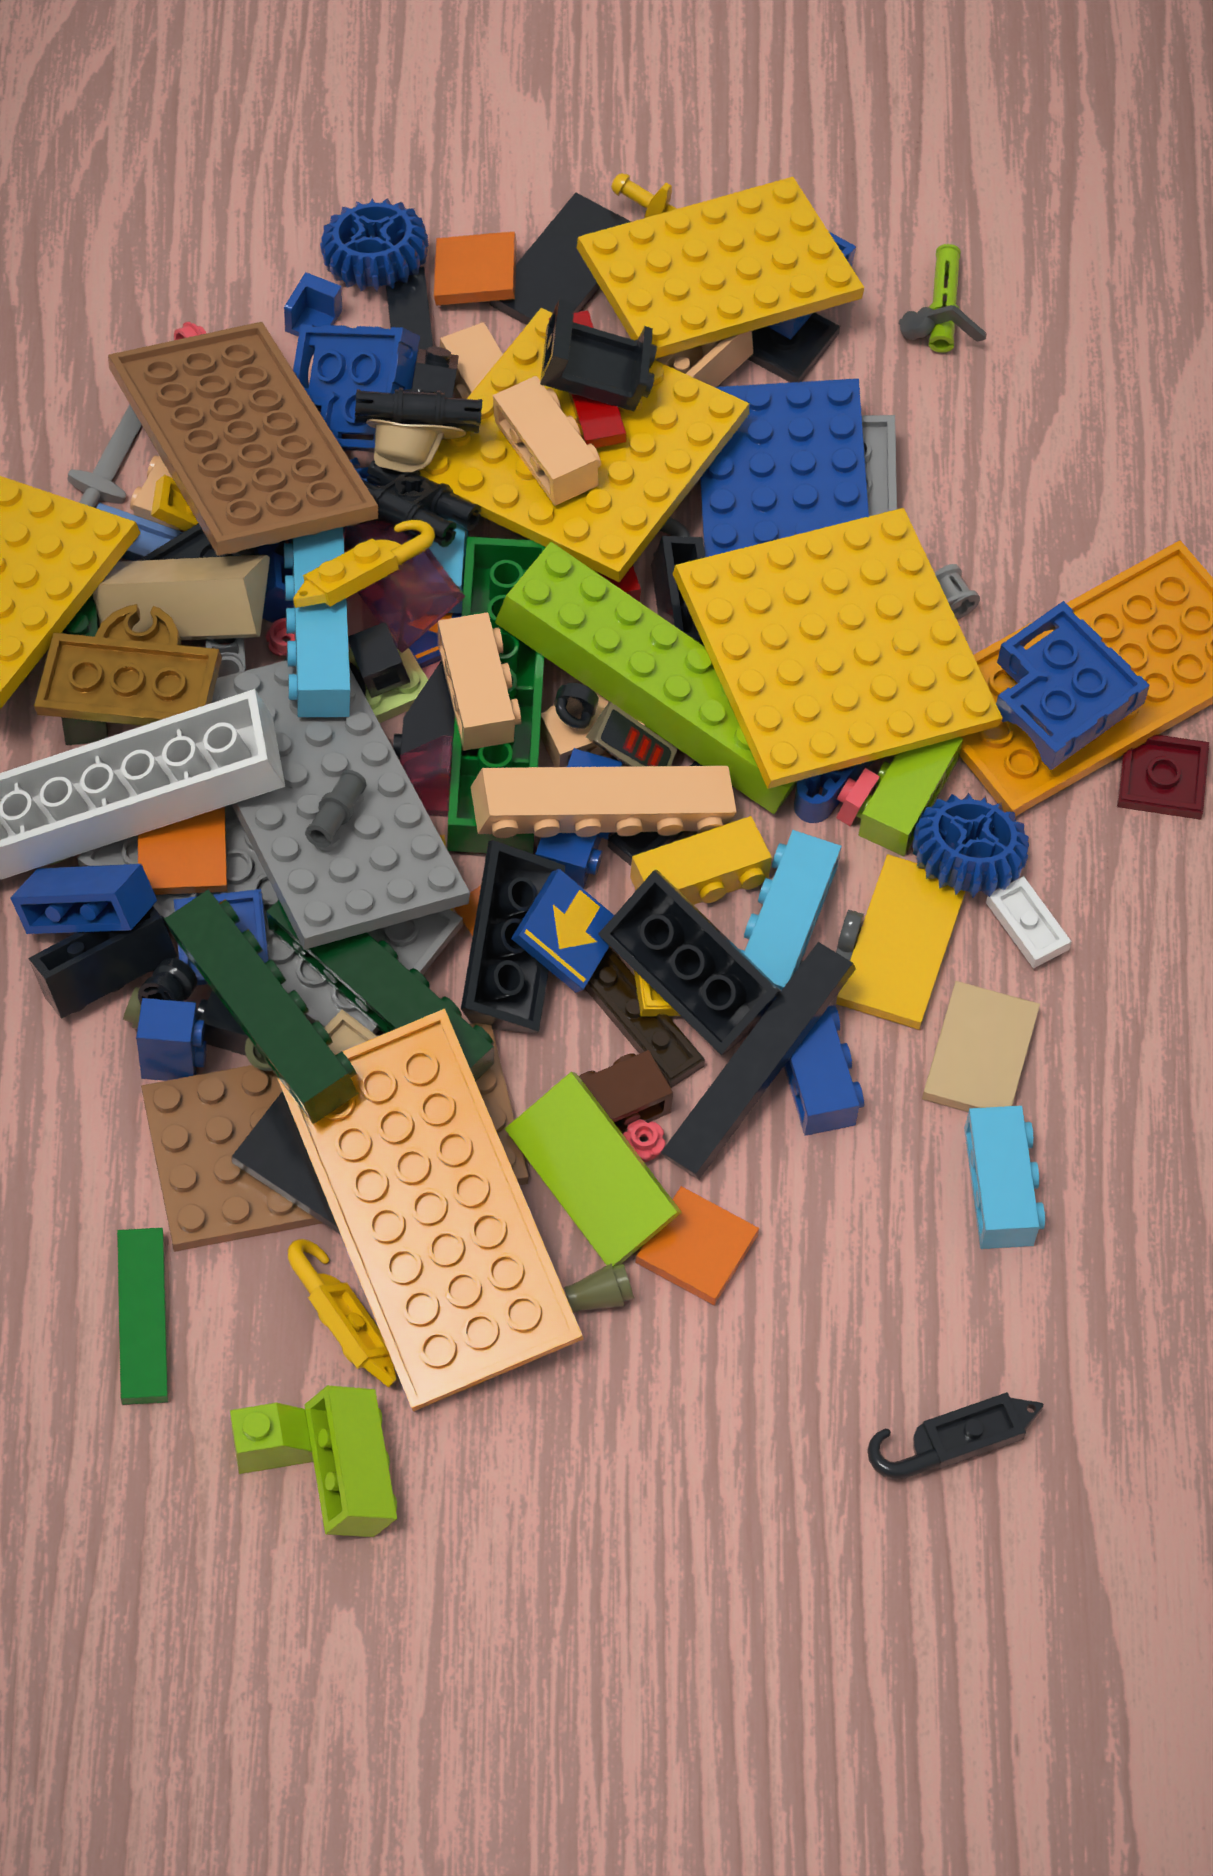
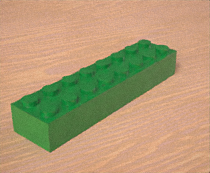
M467 537L462 616L488 612L492 629H500L503 653H499L501 664L508 663L510 668L512 688L508 689L510 700H518L521 724L515 725L514 742L463 751L455 718L448 811V851L487 853L488 841L491 840L532 854L534 851V833L516 834L508 838H496L493 834H478L471 793V785L482 768L538 767L544 656L495 623L506 595L546 548L532 540Z

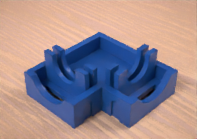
M308 324L300 325L293 371L344 452H375L376 429L366 423L354 424L357 389L394 393L395 389H399V387L403 388V390L412 389L420 341L419 335L403 327L384 329L371 326L350 328L339 325H322V327ZM314 354L310 382L308 383L309 365ZM342 434L374 435V439H342Z
M1062 601L1001 644L997 663L1018 684L1000 693L996 705L1002 715V722L1009 721L1024 730L1038 749L1042 762L1052 770L1143 705L1150 685L1140 675L1137 676L1130 669L1131 666L1111 647L1109 648L1103 643L1102 638L1083 619L1080 620L1073 613V610ZM1053 630V632L1027 650L1024 648L1037 635L1044 631Z

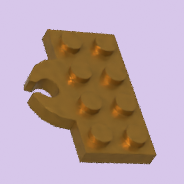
M137 604L129 605L108 616L101 623L95 637L53 633L34 708L37 715L144 726L210 704L222 661L220 650L181 645V638L172 617L155 606L150 611L153 620L152 626L147 631L134 632L132 628L140 621V611Z

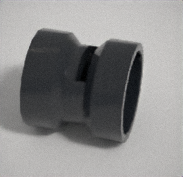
M167 958L161 961L152 973V977L148 978L138 991L140 1005L142 998L171 1001L187 1000L197 987L196 974L188 964L176 958Z

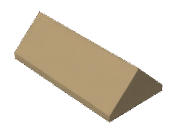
M267 555L117 562L93 592L100 625L113 612L126 606L137 604L140 611V621L133 626L132 631L144 632L152 626L153 620L150 611L155 606L172 617L181 640L260 637L270 557Z

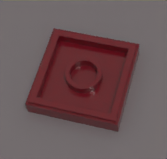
M1154 735L1135 749L1127 750L1122 755L1117 807L1201 820L1204 808L1210 742Z

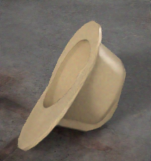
M367 419L366 424L376 429L375 464L378 467L402 473H414L429 465L442 439H455L466 435V431L463 429L442 425L399 424L378 419Z

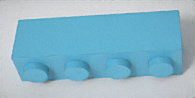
M792 830L787 845L779 843L772 862V868L777 869L773 880L768 878L764 880L758 898V903L763 904L759 915L751 914L744 933V938L749 939L745 951L739 949L781 991L797 971L803 959L837 871L842 847L841 845Z

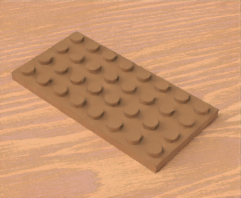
M263 322L108 355L111 373L217 556L237 553L249 548L276 544L292 538L315 535L322 531L348 525L353 526L361 522L378 519V504Z
M479 1023L469 1024L472 1027L475 1025L482 1027L494 1042V1064L475 1082L518 1184H528V1173L523 1153L505 1130L514 1121V1116L492 1026ZM253 1065L141 1085L174 1252L322 1224L321 1221L232 1163V1155L282 1092L278 1077L273 1070L264 1071Z

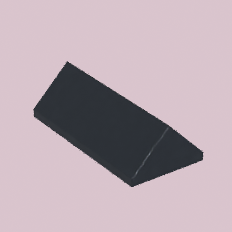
M495 840L488 841L461 1010L471 1024L491 1025L492 1029L536 1033L540 1029L549 970L511 938L551 872L557 869L565 872L566 865Z
M654 870L598 933L721 1055H724L750 1034L781 992L747 956L658 870Z

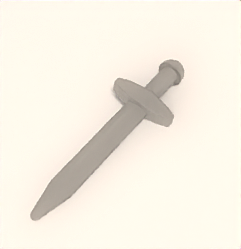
M131 405L128 406L93 473L82 470L69 471L67 480L84 493L79 503L94 508L99 500L118 504L124 503L126 492L113 483L112 479L142 426Z

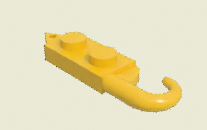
M422 520L403 521L394 526L395 532L414 530L421 534L402 545L391 540L375 541L371 538L366 542L359 543L344 554L322 563L318 568L303 575L304 583L293 597L295 608L322 603L331 607L399 570V565L423 553L432 545L435 539L434 528Z
M298 1239L293 1241L287 1250L288 1261L309 1292L310 1296L308 1299L317 1310L319 1319L330 1329L341 1345L345 1357L357 1369L365 1368L384 1385L390 1387L396 1381V1375L392 1359L378 1326L347 1282L342 1283L331 1275L317 1273L304 1252L312 1254L321 1263L327 1264L329 1263V1257L324 1250L309 1240Z

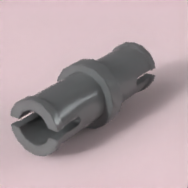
M353 770L343 771L332 792L322 797L318 806L319 812L305 831L306 838L310 843L320 848L328 847L340 826L348 823L354 814L353 806L367 786L366 780L361 774Z

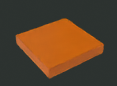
M515 231L436 238L434 278L436 306L515 299L517 250Z
M225 807L138 835V864H142L155 895L203 893L208 889L210 892H228Z
M680 1186L672 1200L682 1213L642 1246L636 1256L635 1263L715 1305L757 1238L759 1228Z

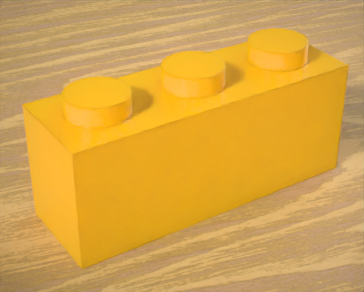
M752 816L632 856L630 879L637 890L654 870H658L693 905L700 902L712 903L721 899L726 893L741 888L745 890L753 889L761 885L765 878L769 879L772 857Z

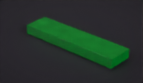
M163 1228L117 1230L121 1404L168 1402Z

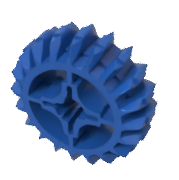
M373 198L367 204H361L356 201L354 208L342 207L340 215H331L330 223L324 226L323 236L321 237L322 242L320 243L324 265L327 267V271L333 274L335 281H344L346 288L357 284L361 291L367 287H374L378 291L380 286L385 285L393 289L395 282L407 283L409 274H419V267L426 263L429 242L425 224L422 218L416 215L414 209H405L403 202L391 205L388 198L382 203H375Z
M969 793L963 800H960L953 794H951L947 801L937 799L932 807H926L919 823H916L913 834L915 837L912 847L913 854L917 856V867L925 869L926 879L937 878L939 888L947 885L953 887L955 895L963 890L968 891L972 898H974L979 891H982L990 897L995 890L999 888L1005 890L1011 882L1017 880L1021 875L1022 868L1026 866L1029 836L1025 835L1024 823L1016 822L1015 812H1003L1002 802L996 805L987 803L986 796L981 801L973 800Z

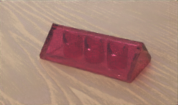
M376 520L361 522L353 526H344V553L371 538L375 541L391 540L402 545L418 536V534L407 536L402 532L397 533L393 525L385 521L379 522ZM430 548L399 565V570L358 591V594L377 621L388 625L396 648L401 653L407 650L438 620L465 598V595Z

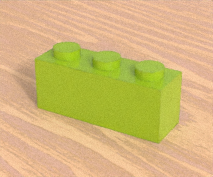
M958 737L896 754L891 764L885 761L877 774L880 777L876 783L878 786L873 796L868 795L856 817L861 819L858 836L905 857L914 841L915 836L913 834L916 823H919L926 807L934 805L959 760L963 738Z
M327 1385L304 1404L325 1534L375 1537L397 1520V1500L391 1485L389 1473L390 1458L385 1449L382 1432V1412L378 1408L376 1390Z

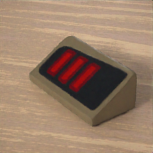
M608 702L586 735V738L628 767L671 766L677 748L611 702Z

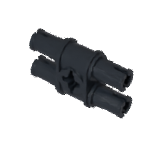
M399 387V389H395L394 393L357 389L354 424L366 423L367 419H378L399 424L442 425L479 433L482 399L445 397V393H441L439 390L435 393L423 389L403 390V388Z
M373 460L367 470V473L370 474L367 476V481L362 479L378 504V519L374 520L379 522L385 521L393 526L408 520L425 521L434 528V542L442 547L449 546L454 540L456 523L467 530L474 529L479 523L481 517L478 514L481 512L480 505L473 504L455 495L451 487L445 483L438 484L421 476L420 471L402 473L378 467ZM406 530L402 532L407 536H415L417 534H421L420 532L414 530Z

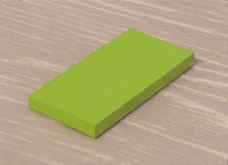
M570 1072L505 1128L506 1132L606 1265L612 1263L614 1267L622 1264L682 1213L575 1072Z

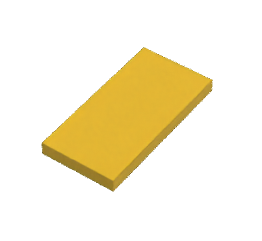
M887 854L850 959L856 970L839 991L836 1004L920 1030L966 891L961 890L955 895L953 887L947 885L939 888L938 879H926L925 869L917 867V863Z

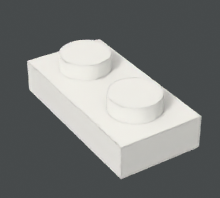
M1024 876L1011 882L1005 890L999 888L990 897L987 896L986 904L1033 969L1070 949L1072 941Z

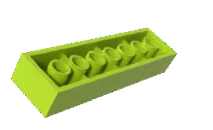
M553 542L547 545L506 595L495 620L497 625L628 715L645 724L647 728L702 766H728L732 786L772 814L777 812L797 785L798 781L767 789L705 646Z

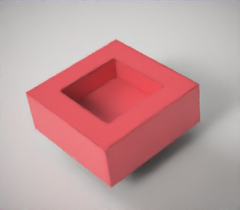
M865 768L857 781L849 778L837 797V800L843 804L836 818L851 827L857 813L868 795H871L880 776Z

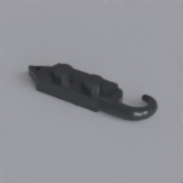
M1008 1392L923 1421L917 1427L913 1436L915 1455L896 1462L886 1460L880 1452L881 1443L891 1435V1431L885 1428L877 1432L869 1442L867 1449L869 1462L875 1471L891 1479H904L936 1467L941 1469L1024 1440L1025 1430L1042 1411L1043 1403L1010 1398ZM1027 1409H1032L1034 1412H1028Z

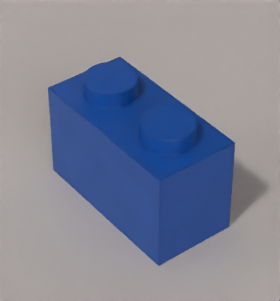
M142 998L136 1036L141 1079L168 1081L196 1075L197 1067H205L207 1041H204L205 1020H198L196 1003Z

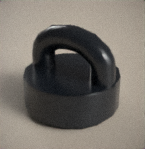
M567 683L558 688L554 706L557 715L566 725L575 729H585L589 726L592 717L596 713L599 697L595 691L583 684Z

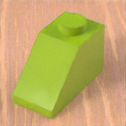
M270 1403L230 1410L231 1428L239 1474L313 1462L304 1408L281 1403Z

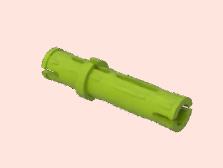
M943 244L936 249L933 303L929 306L933 310L950 305H955L959 308L956 303L961 250L953 244ZM945 276H948V287H947V288H944V277H945ZM944 295L947 296L946 301L943 300ZM948 321L934 326L929 338V347L933 351L946 353L954 348L955 323Z

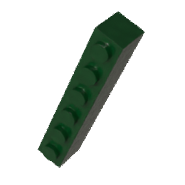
M208 889L164 919L175 941L312 1124H315L358 1094L351 1079L357 1073L342 1051L334 1055L328 1047L333 1041L323 1025L318 1020L311 1024L305 1017L309 1009L296 990H292L290 993L286 992L281 985L286 982L283 974L272 959L264 963L258 955L263 949L249 929L241 933L235 925L240 922V919L226 899L219 903Z
M278 900L266 911L269 930L384 1034L445 1009L475 1081L494 1064V1042L491 1036L479 1025L474 1027L469 1025L461 1017L460 1009L452 1000L446 996L440 999L431 991L428 980L415 968L408 970L398 961L397 953L387 942L383 940L377 942L366 932L304 950L280 901Z

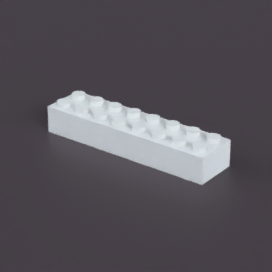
M253 689L0 773V880L285 787L273 716L257 691Z

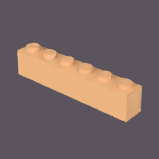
M728 766L482 768L471 785L478 834H493L496 838H508L516 834L534 833L535 836L541 838L552 837L558 833H576L580 837H590L600 832H617L620 836H633L640 832H658V834L663 836L675 835L681 831H698L702 833L728 824L737 813Z

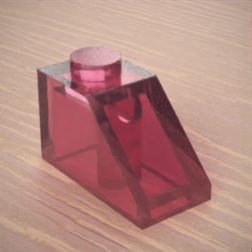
M443 735L400 756V763L429 816L448 817L452 736Z

